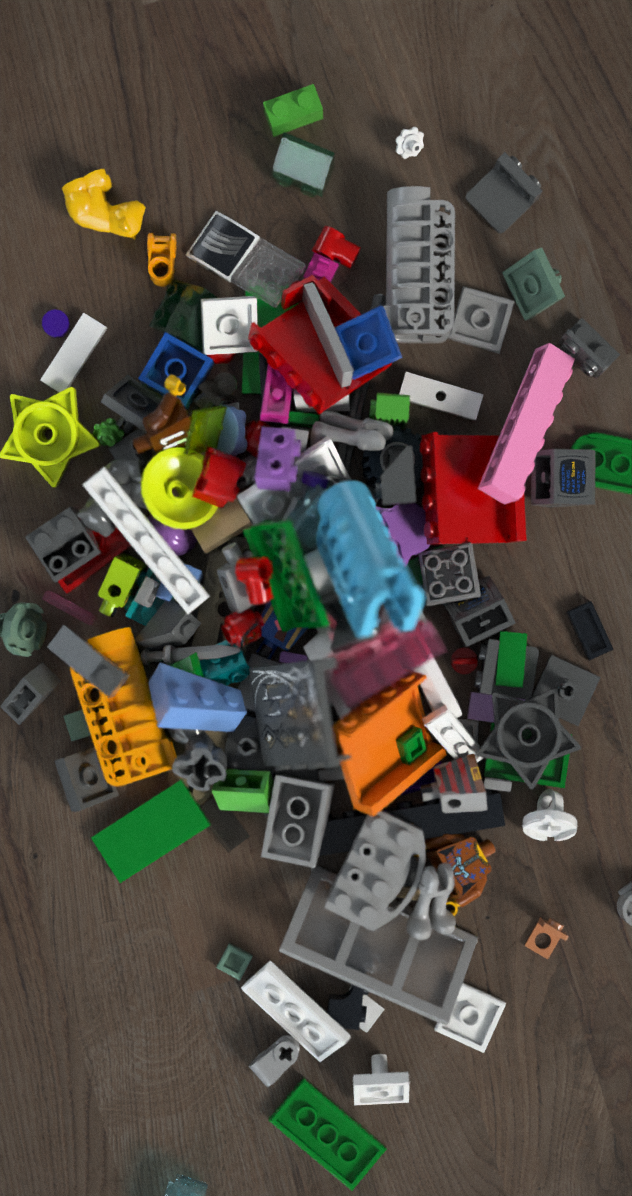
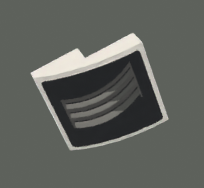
M215 211L186 256L230 283L260 240V237L236 221Z

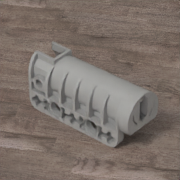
M406 186L394 188L387 192L386 306H384L397 343H443L448 339L454 325L455 210L448 201L430 200V187ZM440 207H445V212L439 211ZM440 218H442V222L445 223V226L437 228L436 226L439 227ZM439 234H442L441 237L447 236V240L435 237ZM435 244H442L446 248H439ZM434 252L446 255L443 257H440V255L434 256ZM441 263H444V265L441 266V274L442 276H444V279L442 280V282L436 283V280L439 281V270H437V266ZM440 288H441V290L445 289V290H447V293L442 292V291H436V290H437V289H440ZM435 297H442L446 302L440 303L435 300ZM433 307L441 308V309H442V308H445V309L439 311V310L433 309ZM441 316H444V319L441 318V328L443 330L439 329V325L436 324V320Z

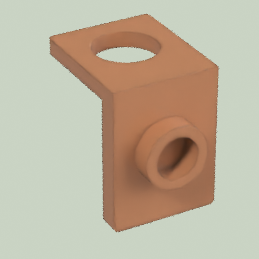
M540 917L525 946L544 958L549 959L560 938L566 941L569 936L562 930L564 926L552 918L546 921ZM540 933H546L550 936L551 941L546 948H539L535 944V938Z

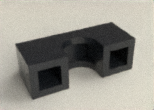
M336 940L334 961L339 952L342 940ZM354 942L345 965L366 974V968H372L373 952L369 951L368 944ZM352 984L350 990L345 994H329L327 1014L342 1028L359 1030L360 1022L365 1023L367 1006H362L363 995H368L369 991Z

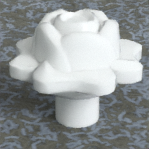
M417 127L403 129L400 136L396 138V153L401 154V157L404 159L409 156H417L424 147L422 141L424 133L418 131Z

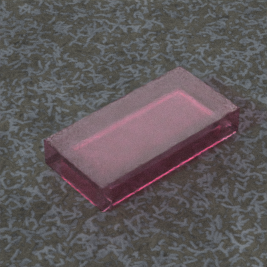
M46 591L42 600L88 625L93 626L97 619L95 614L53 591Z

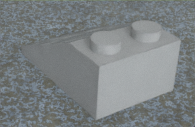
M283 773L276 775L261 857L315 868L330 814L335 784Z

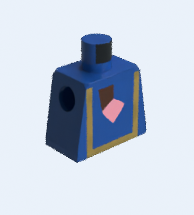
M269 600L266 602L261 615L264 621L261 636L264 639L256 652L269 660L278 646L288 652L308 628H294L288 632H282Z

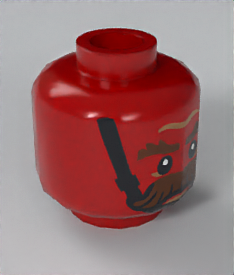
M248 608L242 613L233 612L227 615L221 628L225 639L230 645L235 644L237 647H244L261 638L264 621L258 611L253 612Z

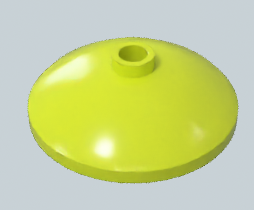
M181 447L166 449L154 456L143 471L141 493L144 503L158 521L176 529L198 527L208 521L218 508L192 497L196 481L203 468L202 461L204 456L200 453ZM172 489H176L179 492L178 497L172 494Z

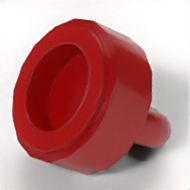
M463 647L453 652L450 663L457 673L469 674L475 670L478 659L473 650Z

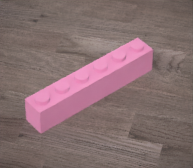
M551 343L535 349L478 487L479 490L503 504L517 501L522 497L525 491L524 484L527 476L530 475L535 466L534 459L536 454L544 444L543 437L546 429L553 422L555 407L563 397V387L573 372L571 368L575 358Z

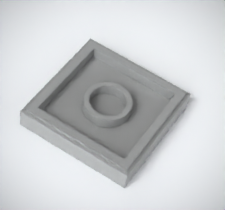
M463 286L454 315V325L448 339L499 354L514 301Z

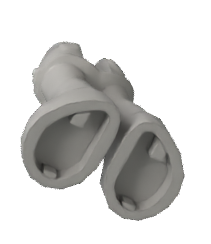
M325 410L321 413V421H316L313 425L310 444L313 446L327 436L332 442H343L357 446L361 450L378 451L383 450L386 444L385 441L392 437L393 428L390 424L381 420H374L372 418L358 420L342 415L337 411Z
M440 864L437 872L433 867L428 866L422 873V878L419 882L420 895L406 925L407 933L411 937L425 940L431 935L432 928L441 934H450L455 930V917L446 909L448 896L455 885L454 872L450 864Z

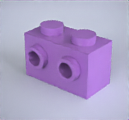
M262 427L255 473L257 489L290 492L291 482L297 481L298 466L294 465L295 457H300L301 440H297L295 430Z

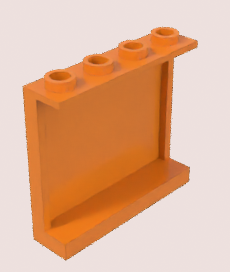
M409 669L399 672L396 677L380 687L377 692L362 701L359 706L332 726L338 755L351 754V759L342 760L340 763L354 809L374 817L447 756L446 750L442 745L432 742L429 729L422 720L425 717L418 685L427 679L426 675ZM413 726H416L422 730L427 751L410 765H407L401 761L396 740Z

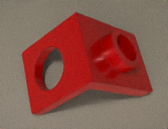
M312 274L302 281L293 282L283 291L281 306L285 310L300 302L303 296L304 284L312 282L324 299L323 304L327 313L330 310L332 297Z

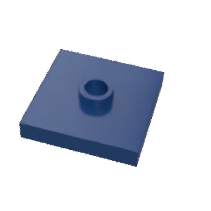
M383 306L374 308L334 327L353 368L352 379L354 380L402 358Z

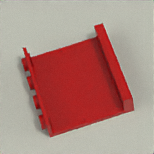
M325 276L318 280L332 297L328 315L334 327L362 315ZM318 291V293H319V295H320L322 301L324 302V299H323L321 293ZM303 301L261 328L255 322L251 323L248 340L255 350H259L267 359L271 368L277 370L285 378L288 386L295 389L303 397L306 405L312 407L318 414H321L392 365L390 363L355 380L352 379L349 386L341 388Z
M438 432L422 435V442H420V453L423 456L421 479L424 483L422 505L425 510L426 523L424 524V535L427 539V545L516 543L527 541L524 493L517 501L503 504L478 489L500 435H438Z

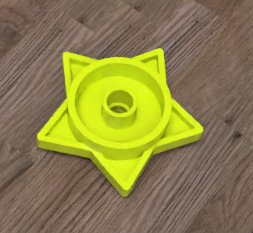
M69 387L44 401L15 394L10 395L14 429L0 452V458L32 463L52 487H57L72 458L101 446L99 441L78 420L76 389L74 387ZM48 429H51L53 433L50 440L45 437V432Z

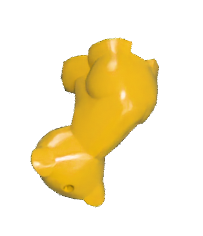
M105 169L95 170L62 187L67 211L76 224L99 232H110L136 239V235L141 229L146 207L138 200L112 206L106 200V192L111 189L112 183L110 176L106 175Z

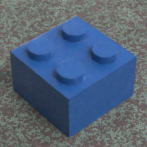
M165 332L138 380L142 385L164 397L166 392L169 393V390L165 388L167 377L169 375L179 377L181 382L184 383L186 390L182 395H177L176 397L181 399L185 410L188 411L212 370L214 362L210 357Z

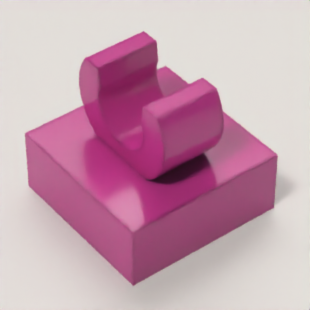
M314 253L303 279L313 274L317 280L325 276L331 283L339 264Z

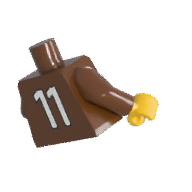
M174 375L167 377L165 388L169 390V393H165L160 405L153 413L143 418L142 423L147 433L132 439L138 455L153 448L156 454L166 449L177 447L194 451L202 449L197 438L201 434L200 421L191 416L189 417L181 399L176 397L177 395H182L186 390L184 383L181 382L179 377Z

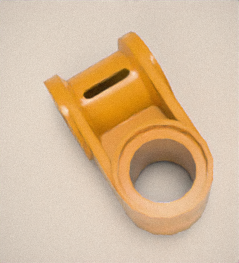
M148 233L147 250L150 278L157 286H168L174 279L176 234L154 236L153 233ZM159 267H166L168 269L166 275L161 277L156 276L154 273Z

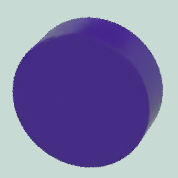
M56 309L50 310L43 316L42 327L49 336L59 338L68 332L70 321L64 312Z
M304 470L301 477L303 484L321 490L327 489L330 480L325 475Z

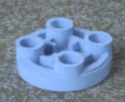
M219 405L213 408L208 414L204 425L206 448L210 446L233 456H236L238 453H244L247 448L245 412L229 405Z

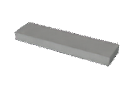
M313 282L304 284L302 296L304 306L341 388L349 386L353 375L351 363Z

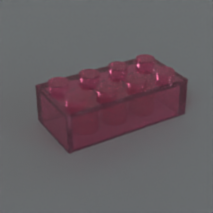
M418 618L413 630L403 631L398 634L392 631L379 639L380 645L373 649L369 645L356 652V659L349 663L346 659L337 663V668L332 669L333 672L329 676L348 708L447 651L429 620Z

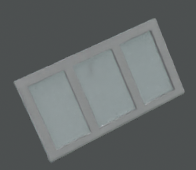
M318 865L315 868L312 867L311 874L279 952L447 1026L475 945L478 942V936L458 927H455V930L450 934H441L432 928L429 938L425 940L415 939L406 930L408 918L414 910L413 907L408 905L390 922L373 932L324 908V902L338 874ZM394 899L387 906V909L393 911L401 902Z

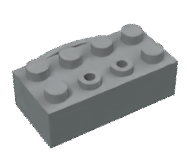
M383 809L374 817L367 814L324 902V908L373 932L395 918L410 902L422 878L425 863V842L421 827ZM418 854V869L409 892L393 911H389L387 906L395 899L406 881L410 869L411 856Z

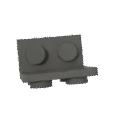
M583 318L571 329H568L558 341L561 345L560 350L574 357L581 364L579 366L581 371L588 377L593 376L595 379L620 356Z

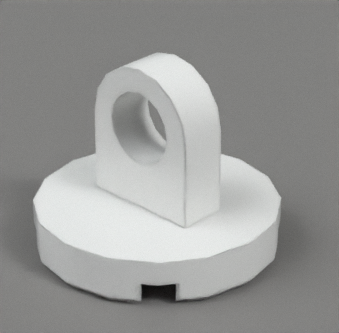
M547 789L538 799L537 811L525 815L522 826L524 833L533 839L545 841L547 837H554V841H562L576 835L577 820L569 813L563 812V796L554 790Z

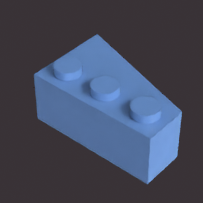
M159 663L148 682L158 727L234 732L247 713L241 690Z

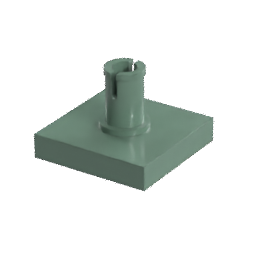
M543 248L532 251L502 272L525 321L535 317L565 297L560 286L561 275L555 276L560 272L557 269H552Z

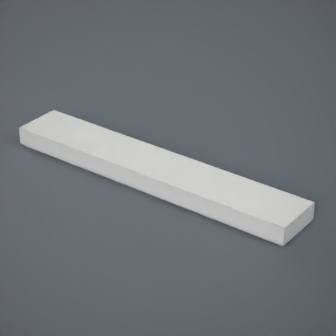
M103 467L82 484L187 614L210 597L106 467Z

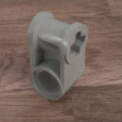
M291 1035L281 1036L267 1050L261 1052L250 1063L249 1068L266 1087L271 1086L297 1060L300 1049L299 1042ZM284 1047L285 1049H288L289 1047H291V1054L289 1052H285L283 1054L282 1048Z

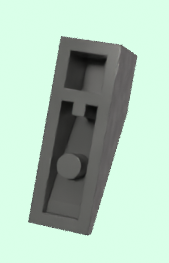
M63 625L47 646L108 697H114L130 676V674L65 625Z

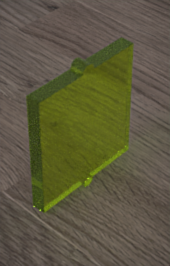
M222 405L193 411L190 428L187 431L188 437L184 454L192 455L205 452L209 446L217 449L220 434L224 428L222 425L227 407Z

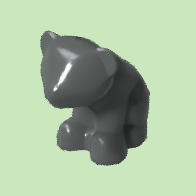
M120 458L108 463L105 467L133 502L140 508H147L141 493V479L146 467L144 460H140V458ZM90 495V498L77 513V516L88 529L104 537L110 536L115 530V524Z
M167 728L168 734L174 741L184 744V755L176 756L173 762V772L176 775L187 778L189 786L200 791L210 790L211 784L225 779L226 755L220 747L216 746L204 730Z

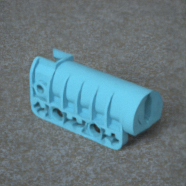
M345 481L332 486L322 494L317 503L320 522L316 534V544L357 637H365L372 634L374 626L378 624L376 611L381 601L394 628H397L400 632L413 630L423 604L424 596L421 589L414 584L402 558L397 555V548L390 539L389 531L383 524L380 512L375 508V502L368 487L358 481Z

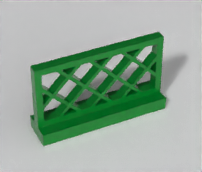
M265 519L244 529L243 531L253 557H266L271 561L272 576L269 581L273 598L270 602L281 631L288 632L294 628H323L330 623L291 520L271 521V519Z

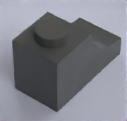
M42 662L22 678L0 707L20 725L50 696L61 680Z

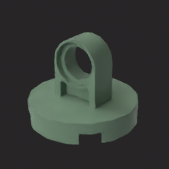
M19 602L13 605L7 613L0 614V637L3 638L6 649L13 655L29 657L34 649L39 650L42 647L46 638L47 622L42 621L40 613L44 612L37 604Z

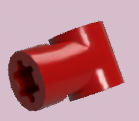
M324 226L312 248L314 253L324 256L331 261L336 260L350 269L361 250L360 246L345 240V236L341 232L329 226Z
M266 557L239 558L235 565V574L237 579L245 584L249 603L261 604L273 598L269 581L272 576L271 561Z

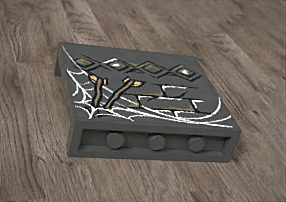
M336 657L249 669L264 766H275V771L290 768L291 770L320 767L333 768L341 766L340 761L351 759V754L336 755L323 670L337 668Z

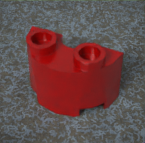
M209 446L206 448L202 461L203 468L196 481L192 497L223 508L228 501L233 503L239 491L236 483L238 478L243 475L246 463L238 457Z

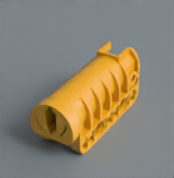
M131 627L118 629L88 639L87 641L90 645L130 674L114 697H108L98 689L100 696L94 702L91 698V692L96 687L91 683H86L87 680L70 667L106 781L112 786H122L173 769V762L177 754L171 737L167 738L164 728L158 727L148 679ZM104 706V709H99V711L96 713L95 707ZM103 717H107L108 721L101 725L100 720ZM112 729V735L103 736V733H107ZM110 740H113L117 745L114 754L109 752L107 747ZM121 757L122 761L112 764V759ZM142 757L146 759V764H143ZM124 769L125 774L117 776L116 771Z

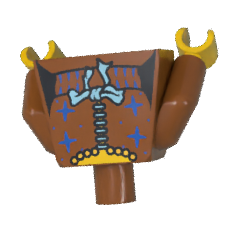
M461 833L453 835L444 834L440 837L425 839V850L428 849L430 851L426 855L435 871H438V866L442 863H448L453 868L455 885L449 894L450 898L447 899L446 905L451 904L455 907L450 911L454 916L457 914L459 906H466L482 894L487 882V874L492 870L487 857L495 853V847L489 839H485L478 844L473 836L465 838Z

